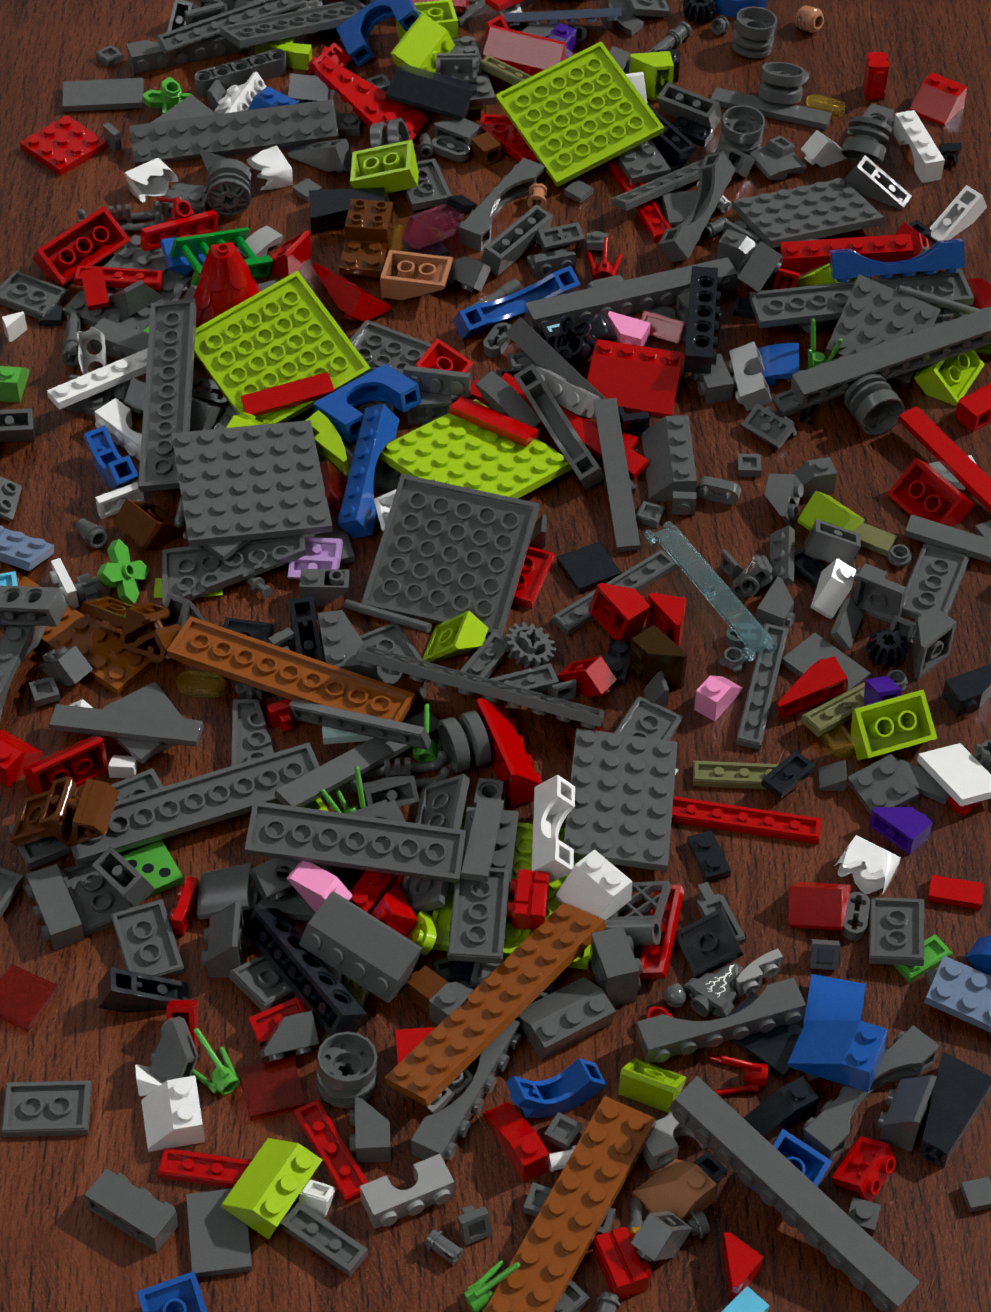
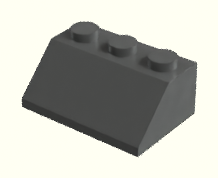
M582 977L531 1003L515 1020L520 1022V1028L539 1059L543 1060L611 1025L616 1010L602 988Z

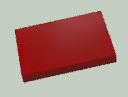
M528 547L512 604L533 608L555 560V553Z

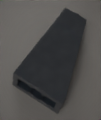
M385 188L309 190L311 234L345 227L351 199L390 202L389 196H385Z
M943 1052L936 1075L937 1078L930 1101L919 1155L923 1156L929 1163L945 1168L991 1093V1076Z

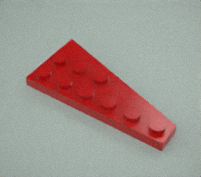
M327 57L315 69L314 74L329 89L335 90L344 103L348 102L353 107L352 111L369 127H371V124L385 122L388 125L389 120L402 118L407 126L410 140L413 142L428 123L429 117L408 104L385 98V91Z

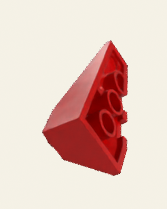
M315 262L313 263L314 270L336 306L345 312L344 317L355 322L356 319L365 322L391 309L392 306L377 296L364 291L363 288L349 282V280Z

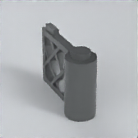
M670 881L632 882V892L637 893L632 896L631 901L609 917L608 920H605L607 927L605 930L623 926L626 936H631L634 946L658 945L661 940L660 925L671 890ZM654 891H661L660 894L652 899L648 896ZM641 899L647 901L637 909L632 906ZM651 908L656 910L655 915H642ZM626 909L631 911L625 917H618Z

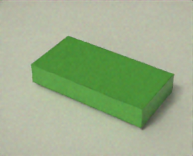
M935 934L924 940V966H894L911 983L924 975L925 971L939 966L943 956L952 958L953 953Z

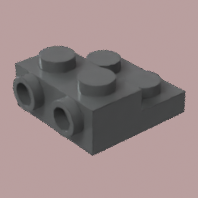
M173 183L171 189H167L165 197H179L180 200L188 201L194 211L192 215L209 210L207 186ZM162 202L164 216L172 217L171 207L174 203Z
M865 563L862 568H858L855 572L853 581L856 584L852 589L850 597L853 598V602L861 612L891 624L895 615L901 617L906 587L887 580V571Z

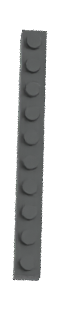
M728 257L526 302L525 321L540 335V323L564 318L565 316H571L575 319L576 323H579L598 312L603 313L605 318L608 319L609 311L628 315L676 304L677 295L690 291L692 266L718 268V277H722L721 290H717V292L721 293L736 290L738 273Z
M991 307L962 315L951 321H944L939 325L921 329L910 335H903L898 339L883 342L869 349H862L857 353L842 356L828 363H821L807 370H801L792 375L791 390L803 409L846 394L848 388L863 376L880 374L887 380L991 344Z
M698 1076L674 1099L669 1110L676 1121L680 1124H685L694 1132L695 1138L700 1143L708 1145L715 1152L720 1162L729 1165L737 1172L739 1179L744 1184L752 1186L759 1193L760 1198L765 1204L773 1206L782 1214L783 1220L789 1226L797 1228L804 1235L806 1242L810 1246L818 1248L827 1256V1261L834 1268L842 1270L849 1277L851 1284L855 1288L863 1290L872 1298L873 1304L879 1310L894 1312L920 1283L919 1280Z

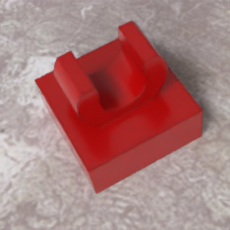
M285 699L267 705L268 722L271 728L280 726L282 732L292 730L290 723L295 721V715L289 706L292 700Z

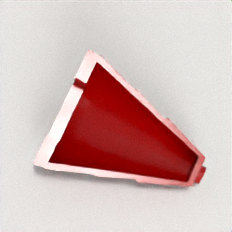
M233 242L210 245L199 275L200 281L193 296L197 303L196 328L260 292V288L253 279L248 265Z

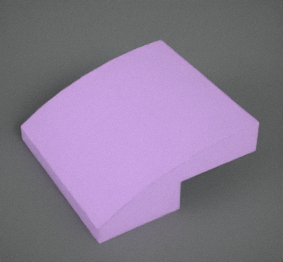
M306 537V555L289 562L288 579H300L301 569H339L343 548L342 539Z

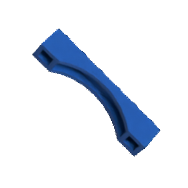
M962 239L937 241L930 249L919 256L899 262L871 260L852 249L829 251L831 277L836 279L837 282H849L850 278L858 277L859 274L869 279L876 275H880V278H893V274L902 273V276H915V272L924 271V274L929 275L937 274V270L946 269V272L951 273L959 272V268H965L964 241Z
M568 266L509 296L491 302L478 303L458 312L453 319V323L462 340L493 328L498 323H505L524 315L526 302L575 292L581 284L572 267Z
M385 404L365 408L337 522L353 539L372 535L377 517L373 492L375 466L382 449L389 441L395 439L400 420Z

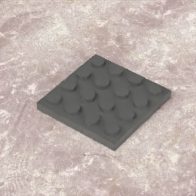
M859 274L825 352L831 354L840 338L843 341L835 355L838 358L857 353L862 349L875 347L883 342L898 339L903 335L913 334L924 328L933 327L940 309L911 296L898 294L897 290ZM915 370L890 378L889 380L907 387Z

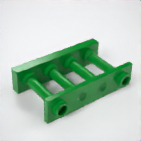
M249 227L175 238L170 252L171 258L180 256L186 258L194 269L190 284L197 286L203 266H201L193 254L203 253L206 257L210 245L233 242L247 257L244 260L250 269L253 279L268 277L273 263L269 255L257 257L245 242L250 232Z

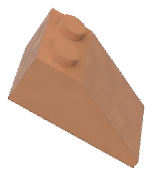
M389 250L380 277L381 298L405 300L445 289L453 257Z

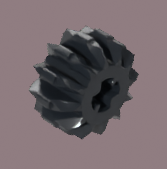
M684 0L683 14L684 18H687L689 22L694 21L695 23L701 22L704 24L705 21L709 22L714 17L716 10L714 0Z
M890 627L886 631L879 628L877 632H872L869 636L866 652L868 653V660H874L875 666L883 664L884 668L888 665L895 668L898 663L903 664L909 647L906 636L900 635L899 630L893 632Z

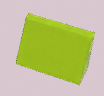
M818 491L814 492L797 521L810 531L816 519L850 531H854L864 523L862 517L829 495Z
M634 1058L621 1070L619 1095L670 1113L669 1107L681 1093L687 1077Z

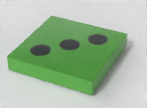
M162 839L122 856L155 888L147 898L184 883L183 875Z

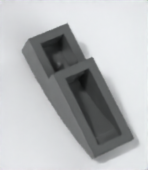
M492 370L474 384L493 410L532 427L537 426L541 422L538 415L526 401Z

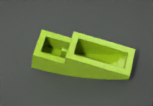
M284 38L283 41H271L265 45H255V54L281 49L286 52L287 67L308 70L310 68L307 65L312 59V45L294 43L293 38Z
M318 410L306 419L311 420L317 453L345 475L349 476L350 466L342 439L330 420Z

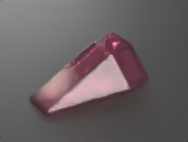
M448 203L412 215L408 220L402 240L408 242V245L414 249H421L454 236L465 212L461 213L448 205Z

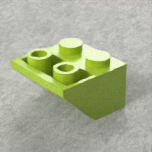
M670 51L630 54L629 74L643 72L647 98L658 100L657 97L667 82L673 84L674 64Z

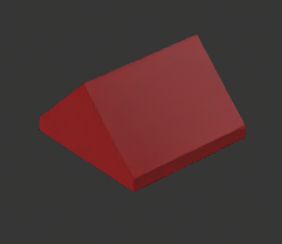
M308 229L284 242L271 256L273 263L270 274L284 279L298 271L312 256L311 238Z
M437 338L415 366L467 373L474 363Z
M659 593L648 594V603L651 607L646 617V628L648 629L655 625L680 647L684 629L686 598Z
M797 882L789 886V927L842 930L851 885Z

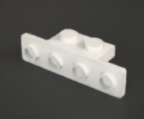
M258 72L252 73L245 84L229 87L227 94L218 102L219 105L214 112L216 114L248 110L254 96L266 88Z

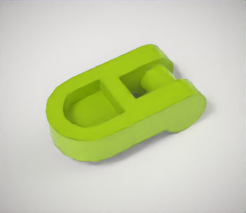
M420 911L416 916L418 921L407 937L423 949L420 954L426 956L435 944L437 932L433 918L429 914Z

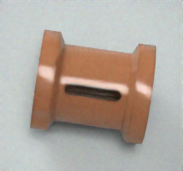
M534 183L529 187L530 197L527 201L528 206L531 209L537 204L544 209L546 206L547 188L541 183Z

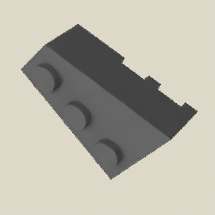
M760 241L748 251L737 268V278L760 292L767 279L776 274L782 265L779 262L782 255Z
M337 610L318 613L319 635L324 662L378 680L377 666H375V669L367 668L360 665L361 661L355 660L357 650L365 644L344 612Z

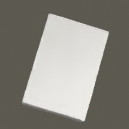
M961 743L918 754L917 761L960 806L991 798V774Z

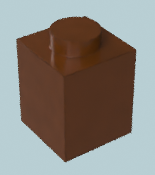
M489 132L471 138V156L484 168L501 161V144Z
M425 965L420 971H415L410 975L407 982V998L429 1014V1000L449 982Z

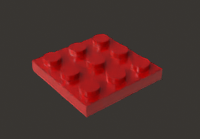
M68 115L20 142V147L23 151L60 176L108 148L106 140Z

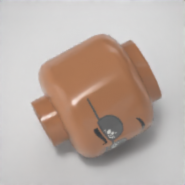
M805 5L797 11L795 24L799 30L815 33L822 28L824 16L820 9Z

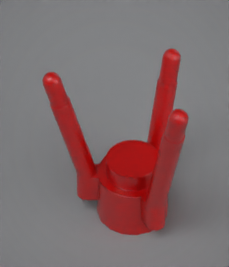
M157 197L156 199L160 202L174 203L171 207L172 217L165 222L194 214L190 203L186 200H180L179 197Z
M605 237L603 258L596 266L591 251L586 250L592 270V278H596V280L616 276V271L623 257V254L620 253L612 267L611 263L607 261L608 237Z
M723 1055L721 1057L709 1056L710 1061L742 1068L743 1082H748V1085L713 1090L719 1096L748 1091L758 1092L759 1086L766 1087L768 1078L767 1064L747 1062Z

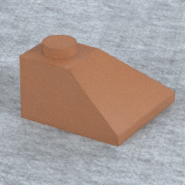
M674 1159L635 1189L632 1195L635 1198L641 1199V1204L650 1213L670 1211L686 1223V1219L691 1218V1211L694 1213L703 1211L714 1202L717 1184L697 1164Z

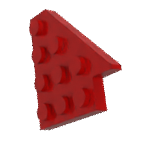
M481 115L480 125H482V134L489 132L501 144V149L518 162L523 158L536 163L539 162L507 115Z

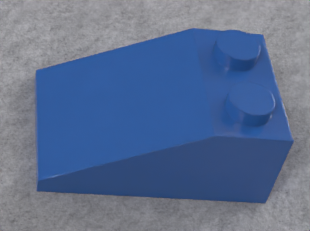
M806 1021L787 1063V1067L869 1092L886 1051L888 1029L864 1021Z

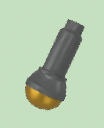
M639 1198L632 1199L631 1217L627 1226L630 1236L636 1235L643 1224L642 1204Z

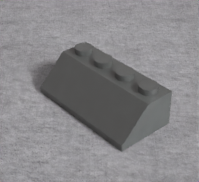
M131 378L124 404L131 406V411L143 414L146 380ZM192 396L190 431L214 429L226 408Z
M689 415L665 416L642 432L643 454L649 460V465L645 468L649 502L672 501L673 491L696 492L697 477Z
M334 891L329 894L308 922L299 946L387 1003L404 991L423 949Z

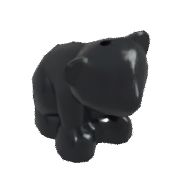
M601 312L579 323H576L575 319L571 316H565L560 321V333L555 337L554 347L566 361L572 364H582L590 358L597 339L614 342L617 338L613 335L611 326Z

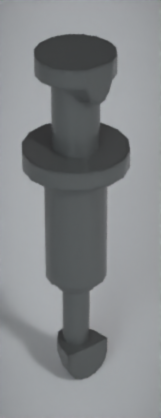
M253 576L244 580L250 585V589L254 593L261 592L264 598L271 596L272 588L265 585V581L261 577L256 578Z

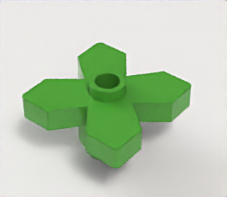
M168 77L162 81L161 91L150 89L143 94L142 102L149 108H162V114H164L190 96L191 93H182L179 83L172 77Z
M118 539L112 541L107 550L111 563L102 564L97 577L104 587L117 588L118 597L123 602L131 605L136 603L139 596L136 582L146 579L149 568L141 560L130 562L128 547Z

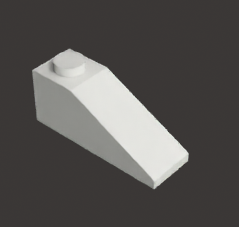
M966 185L929 228L932 230L931 238L936 241L950 240L973 224L987 208L983 195Z

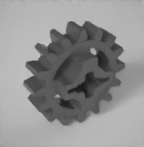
M522 622L520 626L515 623L512 628H508L502 643L505 645L503 650L510 652L508 658H515L516 665L522 663L524 668L527 669L529 665L533 668L551 663L556 652V648L553 647L555 641L549 640V633H542V627L537 629L533 623L528 627L525 622Z

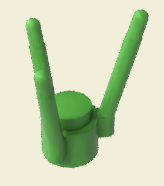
M811 319V349L808 350V369L816 367L821 363L833 361L843 341L841 338L838 339L828 359H826L823 353L816 352L815 319Z
M425 704L424 728L429 735V704ZM430 738L432 743L428 749L413 746V758L418 762L435 760L442 749L440 739L436 745L434 740Z
M355 766L360 808H364L366 803L360 768ZM322 789L321 794L333 811L342 813L326 790ZM334 789L344 809L343 813L348 814L359 810L357 805L349 807L340 789Z
M195 1028L196 1036L215 1064L216 1069L211 1074L212 1082L195 1069L192 1075L209 1087L214 1095L218 1092L223 1096L232 1093L238 1088L240 1077L235 1072L224 1047L221 1046L219 1048L225 1063L224 1066L201 1031Z
M499 1261L476 1283L469 1286L463 1295L473 1312H484L493 1296L490 1289L520 1267V1263H514L486 1283L504 1265L503 1261Z

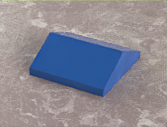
M195 1271L137 1291L142 1312H207Z

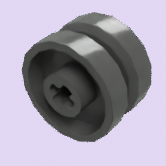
M765 63L762 65L761 79L763 81L759 84L758 96L766 101L778 104L800 102L803 88L800 85L804 83L805 70L791 63Z
M402 118L389 120L388 125L385 122L371 124V148L410 140L407 126Z
M472 710L462 713L459 721L454 717L439 720L438 733L442 751L447 753V763L454 774L468 771L471 763L475 767L490 764L491 748L488 735L476 711Z

